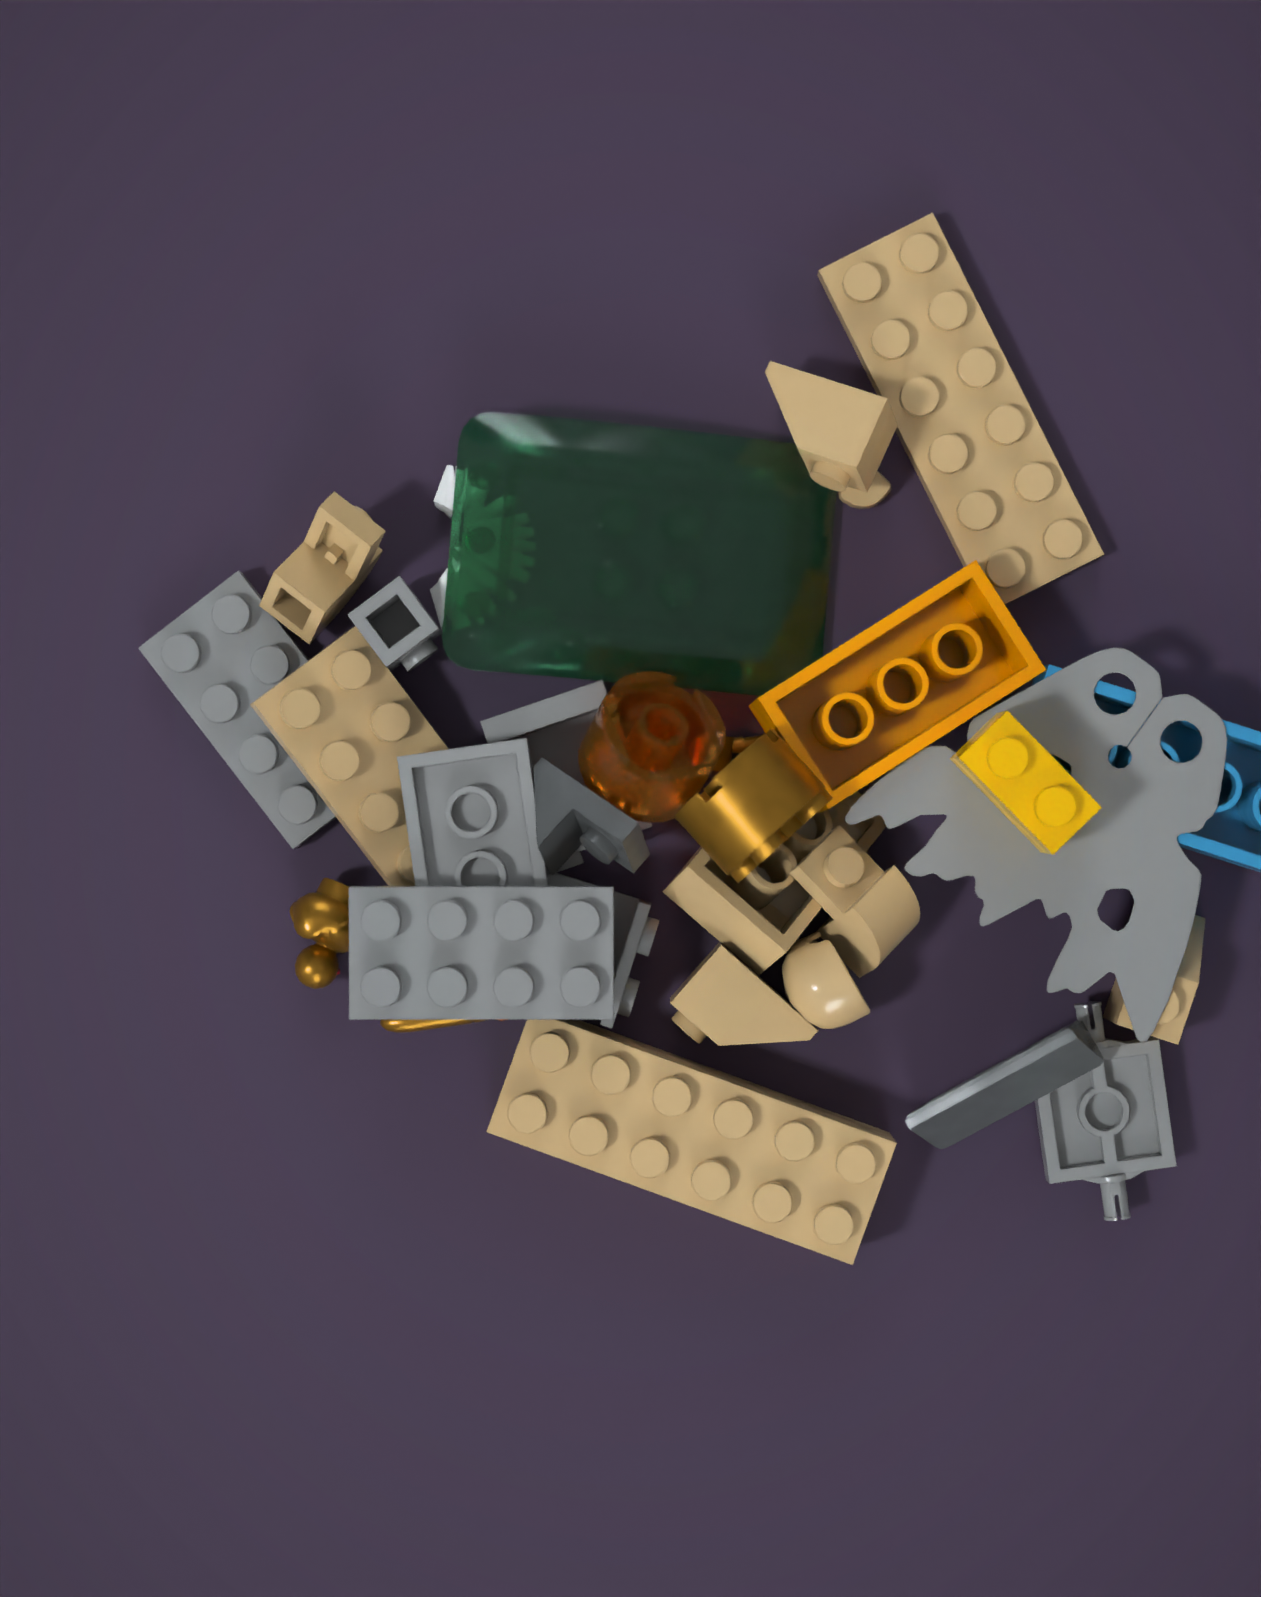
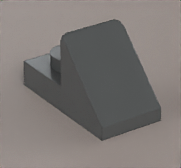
M541 758L533 766L537 846L549 874H555L581 844L599 861L610 864L612 860H615L632 873L649 857L650 852L640 824L544 758Z

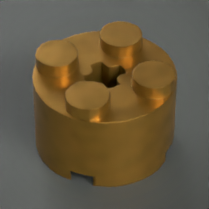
M771 728L713 778L714 780L704 788V792L701 795L697 792L674 817L726 875L730 874L739 883L832 800L833 797L824 789L826 786L777 732Z

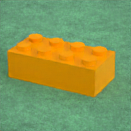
M975 560L761 695L748 707L764 732L767 733L773 728L826 786L824 789L833 799L817 812L818 814L835 806L1035 678L1044 672L1046 668L979 563Z

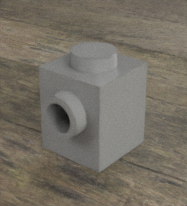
M400 576L347 614L383 664L391 670L402 664L409 672L438 651V647L433 640L442 634V630Z

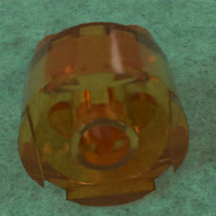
M644 671L620 678L602 700L578 748L579 769L588 789L632 819L640 822L657 823L675 819L674 815L697 792L700 794L719 761L726 739L722 717L712 701L697 688L693 694H690L674 685L677 678L662 672Z

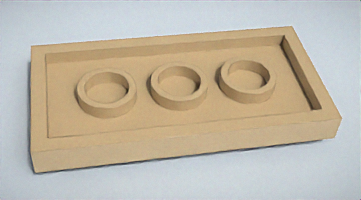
M354 626L250 705L387 885L415 886L397 757L447 750L448 747L390 670L383 664L357 627Z

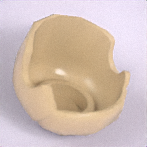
M817 931L798 939L788 950L782 965L785 995L793 1008L809 1023L821 1029H835L870 1014V1008L833 944L829 940L821 942L815 940L822 936Z

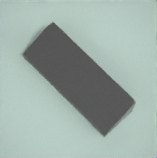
M1076 1020L920 1105L907 1115L905 1122L911 1131L934 1147L945 1149L1099 1067L1104 1062L1103 1056L1083 1021L1078 1022Z

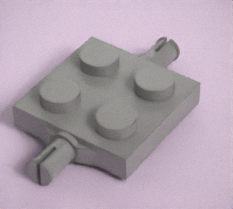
M1089 1001L1088 1004L1082 1002L1074 1004L1078 1022L1083 1021L1100 1050L1104 1062L1099 1067L1035 1100L1045 1179L1049 1184L1075 1180H1085L1100 1184L1104 1220L1118 1221L1117 1216L1125 1220L1131 1218L1125 1180H1129L1147 1170L1177 1166L1159 1039L1151 1037L1144 1042H1140L1137 1039L1121 1042L1105 1038L1101 1010L1102 1002Z

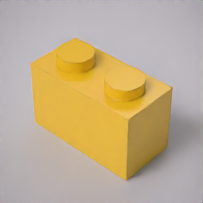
M1008 710L996 713L950 758L1041 853L1054 855L1102 808Z

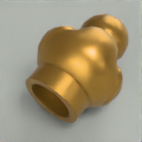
M323 878L316 892L300 897L291 905L289 911L297 934L302 938L312 939L316 942V944L304 948L297 956L295 962V973L299 981L313 989L328 986L337 975H340L337 953L349 952V887L329 878Z

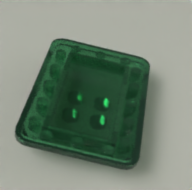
M500 412L481 413L467 422L461 430L458 440L442 624L443 649L451 661L459 667L469 670L596 682L603 680V682L761 696L823 657L837 491L823 487L811 479L810 473L795 443L590 420Z

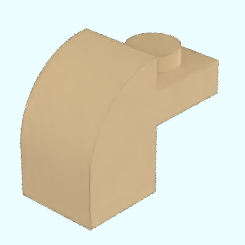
M334 491L319 506L304 542L273 572L259 606L310 645L339 614L367 578L383 552L378 546L386 531L376 524L363 509L350 504Z
M840 825L830 831L790 872L796 881L830 915V918L817 931L820 932L823 940H829L833 944L841 959L859 978L877 968L919 923L920 906L912 887L895 865L883 871Z

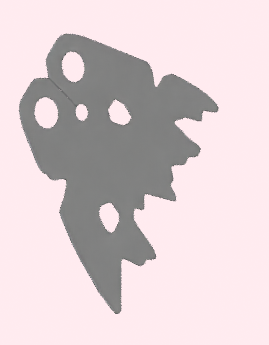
M1114 647L1098 651L1072 663L973 718L969 724L967 740L978 732L996 713L1008 710L1050 755H1055L1070 764L1071 776L1102 807L1054 855L1041 853L950 760L956 752L947 746L924 748L878 780L852 805L845 816V821L852 825L880 815L884 819L887 828L891 829L919 815H947L946 820L935 831L925 847L906 863L904 867L906 872L918 877L933 873L946 881L964 876H974L975 893L979 898L983 899L984 903L980 914V926L989 925L1035 899H1041L1048 918H1054L1061 913H1067L1070 917L1072 928L1048 978V993L1058 992L1066 988L1073 993H1082L1108 972L1114 973L1136 1038L1140 1042H1144L1153 1033L1169 1000L1187 947L1200 892L1202 875L1198 868L1187 858L1176 838L1180 834L1196 832L1202 829L1206 821L1213 816L1217 809L1226 760L1227 735L1222 719L1213 710L1188 694L1163 698L1159 673L1133 652L1124 648ZM1110 673H1121L1127 676L1133 682L1136 689V699L1132 707L1119 715L1108 714L1102 711L1094 698V688L1097 682L1104 675ZM1176 721H1187L1194 724L1202 736V748L1199 754L1193 760L1185 763L1170 760L1163 753L1160 745L1164 729ZM1123 745L1130 750L1131 761L1125 768L1118 769L1109 762L1108 754L1114 746ZM1110 889H1127L1131 892L1134 899L1129 922L1119 931L1111 929L1102 922L1097 911L1105 892Z

